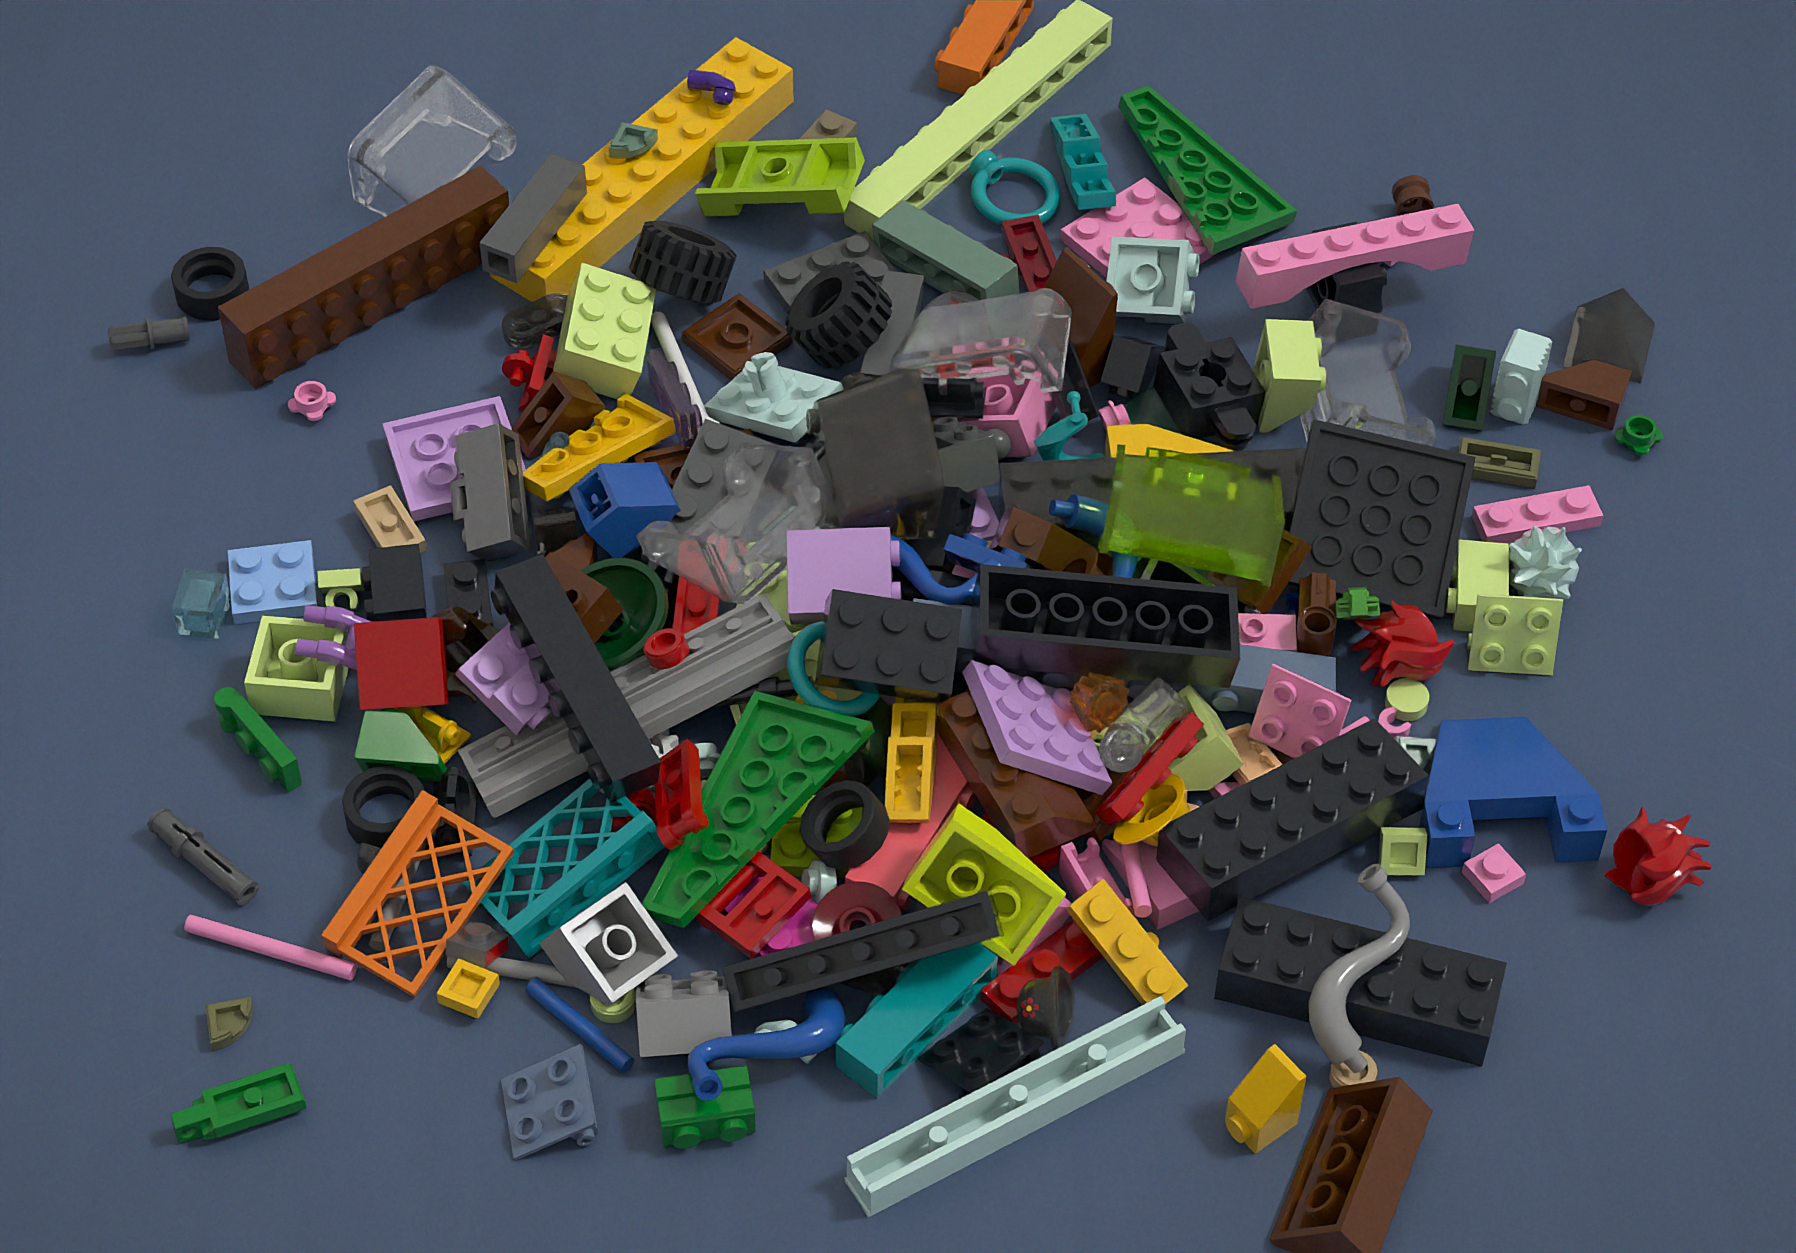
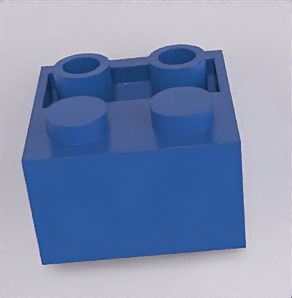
M656 462L600 463L569 488L586 532L613 558H622L627 553L636 550L643 540L659 527L667 525L674 515L681 511L661 466Z

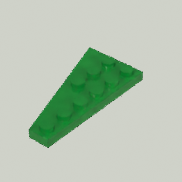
M1149 85L1121 95L1118 105L1119 109L1211 255L1294 222L1297 209Z
M754 691L701 791L702 810L706 814L709 824L697 834L689 833L684 837V843L670 850L642 903L650 917L685 928L875 732L872 723L863 719Z

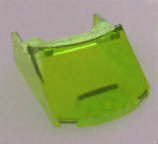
M1117 444L1098 548H1100L1099 552L1108 554L1110 550L1258 580L1261 581V585L1270 587L1285 523L1281 477L1272 475L1271 483L1249 477L1251 468L1231 462L1147 447L1145 456L1125 454L1126 445Z

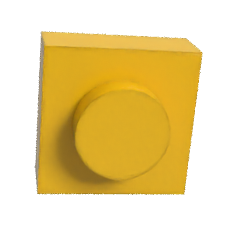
M458 958L436 993L438 1003L479 1019L500 985L499 974Z

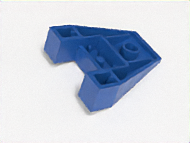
M1527 717L1441 720L1419 828H1425L1427 832L1425 868L1463 867L1464 862L1470 859L1475 840L1472 820L1545 817L1555 862L1599 860L1607 833L1599 793Z

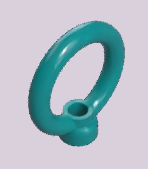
M989 149L983 150L972 160L969 167V172L974 176L971 183V197L978 211L991 222L1001 226V221L1039 215L1043 224L1051 219L1058 210L1061 201L1060 187L1053 175L1041 165L1021 158L998 159ZM1004 173H1019L1039 182L1045 191L1046 199L1044 204L1033 212L1024 214L1010 213L999 209L990 202L986 194L987 184H995Z
M823 621L805 627L792 641L787 657L789 678L801 699L810 706L851 717L861 715L870 710L881 695L862 692L852 700L840 701L823 695L812 685L805 670V655L808 648L815 641L821 639Z

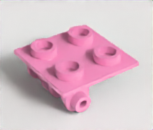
M1272 664L1249 737L1293 758H1297L1340 736L1352 700L1276 664Z

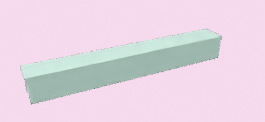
M1160 996L847 1156V1177H845V1183L869 1218L1184 1054L1186 1029L1181 1023L1177 1025L1165 1010L1166 1002Z

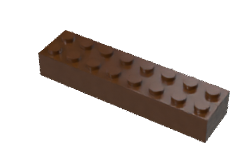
M480 165L218 306L229 362L254 388H257L302 362L310 360L313 356L331 346L344 341L360 330L375 324L398 309L406 307L411 302L440 288L465 272L471 271L476 266L482 264L481 240L509 206L508 190Z

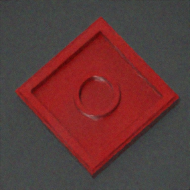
M442 617L354 623L360 710L443 705L449 703Z

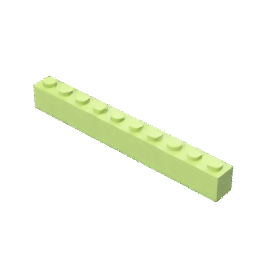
M1076 0L1066 9L1059 11L1049 24L1044 28H1039L1030 40L1023 46L1017 47L1010 57L999 66L993 67L984 79L977 85L968 88L964 96L952 106H947L938 118L929 125L922 127L912 140L906 145L900 146L892 157L881 166L875 167L866 179L855 186L844 213V224L858 233L866 231L874 241L872 224L902 201L922 209L970 167L972 160L980 152L986 149L990 150L1111 45L1113 18L1081 0Z

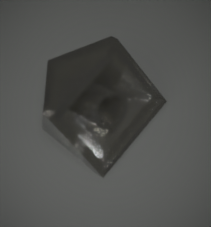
M1624 288L1577 306L1563 366L1571 367L1587 361L1597 360L1632 371L1630 381L1641 384L1655 322Z

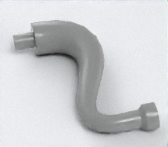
M1373 864L1366 868L1358 877V882L1366 892H1373L1388 910L1391 918L1390 928L1381 938L1340 957L1328 966L1313 986L1309 1000V1022L1316 1041L1331 1063L1340 1064L1344 1062L1353 1073L1362 1071L1368 1062L1358 1051L1362 1040L1347 1018L1346 997L1357 979L1399 950L1406 940L1410 928L1407 908L1398 893L1388 883L1387 873L1379 864Z

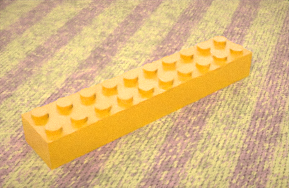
M735 37L696 69L698 71L715 72L733 81L736 93H733L731 104L722 105L715 103L713 91L688 89V77L631 123L657 129L658 140L655 145L638 156L611 158L609 157V146L612 140L582 164L585 166L587 194L519 282L514 283L491 273L490 277L547 312L568 295L581 263L600 268L641 233L645 222L655 221L716 168L715 146L717 142L748 141L793 103V68Z

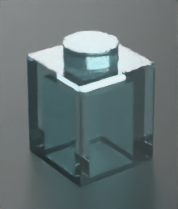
M184 569L172 605L178 634L219 639L231 603L226 573H217L211 570Z

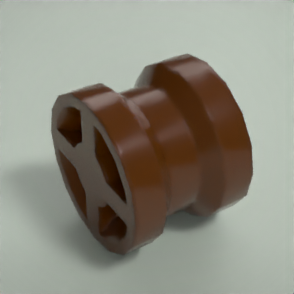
M1409 175L1399 179L1393 185L1391 193L1396 203L1397 216L1434 209V203L1430 196V187L1424 177Z

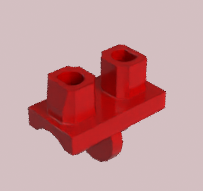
M543 334L538 352L534 354L533 358L529 357V353L526 350H519L518 353L507 355L503 360L502 372L510 379V384L518 387L521 383H526L518 411L523 412L546 382L547 379H544V375L549 377L553 372L557 351L552 350L553 337Z

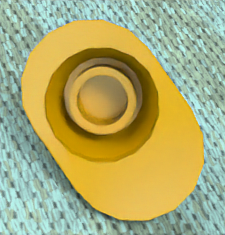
M1170 774L1155 790L1150 788L1141 798L1144 802L1142 809L1128 822L1120 820L1116 826L1113 838L1117 844L1127 845L1143 841L1156 847L1158 846L1159 831L1169 822L1190 812V807L1184 796L1185 783L1180 776Z

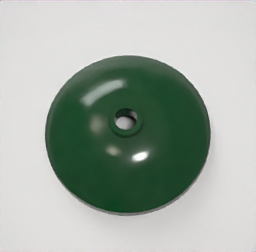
M611 558L596 562L580 570L608 588L623 609L621 614L594 644L609 671L625 666L644 653L643 648L647 639L655 632L662 630L668 613L666 588L653 569L634 559Z

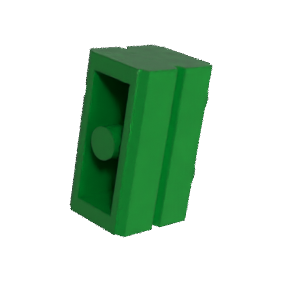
M747 1065L713 1070L718 1074L723 1088L720 1095L710 1101H704L697 1097L692 1088L693 1078L690 1074L654 1079L663 1146L674 1145L680 1149H688L698 1145L701 1140L720 1138L723 1141L734 1142L743 1139L748 1133L756 1132L755 1109Z

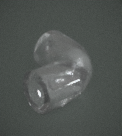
M1159 677L1148 685L1120 713L1103 735L1098 750L1103 764L1110 770L1120 773L1135 768L1148 747L1175 718L1179 717L1187 709V705L1180 695Z

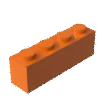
M976 0L973 5L969 4L964 12L961 25L953 28L946 49H941L936 56L934 70L938 71V88L964 95L968 88L977 85L984 79L993 67L999 66L1033 11L1034 0Z

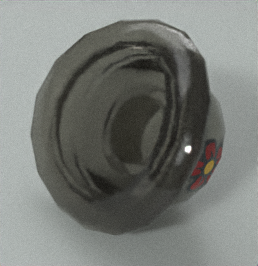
M1055 966L1050 977L1029 980L1023 985L1017 999V1018L1022 1029L1036 1037L1051 1040L1053 1050L1062 1047L1066 1042L1075 1014L1074 984L1070 974L1062 966Z

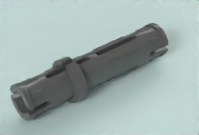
M166 807L156 810L149 818L147 823L148 830L172 848L171 852L176 858L182 861L187 860L210 881L233 898L238 905H246L255 897L259 890L258 882L247 876L228 858L206 842L203 832L194 826L188 827Z

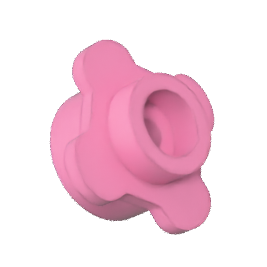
M306 381L297 386L294 392L295 398L288 401V408L293 413H302L310 421H317L323 417V413L328 406L336 403V396L333 392H327L322 383Z

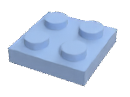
M311 540L228 550L231 607L234 625L260 622L262 616L300 617L304 616L306 605L318 606Z

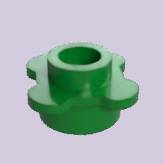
M1645 415L1630 416L1626 420L1624 428L1616 430L1614 435L1616 442L1626 444L1637 455L1648 454L1650 447L1654 443L1661 442L1663 433L1657 428L1655 421Z

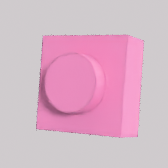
M1499 843L1464 862L1462 874L1488 903L1523 885L1526 878V873Z

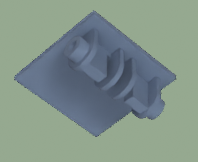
M582 1044L501 1079L514 1160L521 1159L568 1137L575 1139L580 1146H588L595 1142L598 1126Z

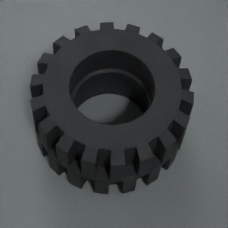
M648 221L643 225L629 269L645 284L669 295L693 302L716 303L722 299L737 255L725 243L701 231L667 221Z
M845 261L839 265L834 264L818 273L796 295L785 319L786 331L819 366L827 369L831 367L838 368L845 363L849 364L860 355H863L880 338L879 336L887 327V321L892 314L890 309L892 307V300L858 263Z

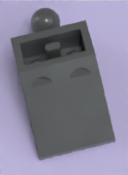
M943 417L934 420L933 426L849 451L848 456L849 460L888 477L931 486L960 487L965 492H970L1001 482L998 460L1005 458L1010 452L1011 440L1008 434L1001 429L992 428L983 431L978 429L976 425H968L958 421L956 417Z

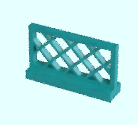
M591 779L587 780L509 844V846L514 848V854L498 876H504L501 892L486 893L480 902L504 931L509 934L528 959L542 949L539 944L609 894L665 847L658 837L657 827L653 820L644 811L641 812L626 796L611 803L607 798L605 807L587 808L588 799L599 791L594 787ZM631 816L633 818L619 831L610 832L614 817ZM603 818L600 833L581 834L584 819ZM573 820L571 835L552 836L554 827L561 821ZM597 845V849L585 859L576 861L579 846ZM568 846L565 862L547 863L550 847ZM539 848L536 863L518 864L519 856L527 849ZM499 854L494 856L481 868L491 866ZM563 873L562 877L551 887L541 890L544 874ZM533 875L531 889L512 891L515 876ZM482 878L474 879L476 887L478 886ZM469 880L464 881V886L472 894ZM528 902L527 906L512 919L508 920L506 918L509 903Z

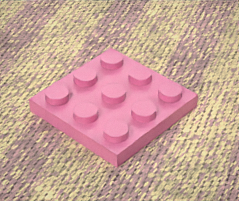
M1145 177L1117 194L1116 206L1094 208L1062 228L1060 232V241L1106 278L1112 236L1189 240L1194 250L1193 253L1199 254V265L1216 255L1210 254L1181 206Z

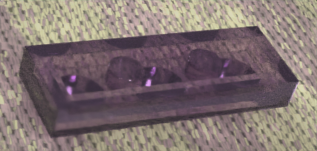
M661 348L645 351L649 384L665 414L674 418L676 435L683 448L692 447L698 435L697 429L703 425L700 409L697 404L691 405L687 384L685 382L680 383L675 362H668Z

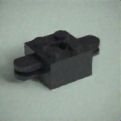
M1189 323L1173 325L1167 333L1164 347L1166 352L1159 355L1153 387L1182 435L1195 439L1216 435L1224 448L1233 451L1247 449L1253 441L1266 391L1232 337L1206 342L1196 325Z

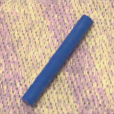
M534 978L528 983L525 989L526 993L619 1071L625 1073L632 1067L634 1058L541 980Z

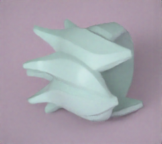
M1534 526L1531 530L1523 533L1522 538L1515 540L1514 543H1510L1509 584L1517 589L1519 596L1569 599L1571 597L1569 585L1576 580L1579 571L1576 558L1582 549H1575L1573 544L1568 541L1565 535V527L1561 529L1545 527L1542 530Z

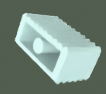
M1522 329L1514 330L1500 361L1501 364L1496 378L1495 392L1490 409L1492 415L1522 425L1528 424L1534 407H1536L1541 382L1546 373L1552 346L1550 338Z

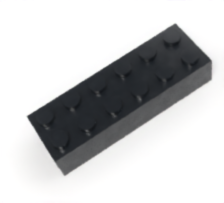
M980 564L972 594V660L988 666L997 665L1001 668L1230 688L1240 661L1237 588Z
M1374 718L1169 822L1159 831L1156 861L1209 921L1236 907L1239 896L1251 899L1381 831V827H1389L1422 810L1429 775Z
M1239 896L1218 970L1214 999L1310 1023L1309 1000L1313 986L1322 972L1335 960L1381 938L1386 932ZM1406 938L1399 950L1357 979L1350 988L1345 1006L1347 1018L1355 1032L1360 1036L1483 1066L1507 962Z

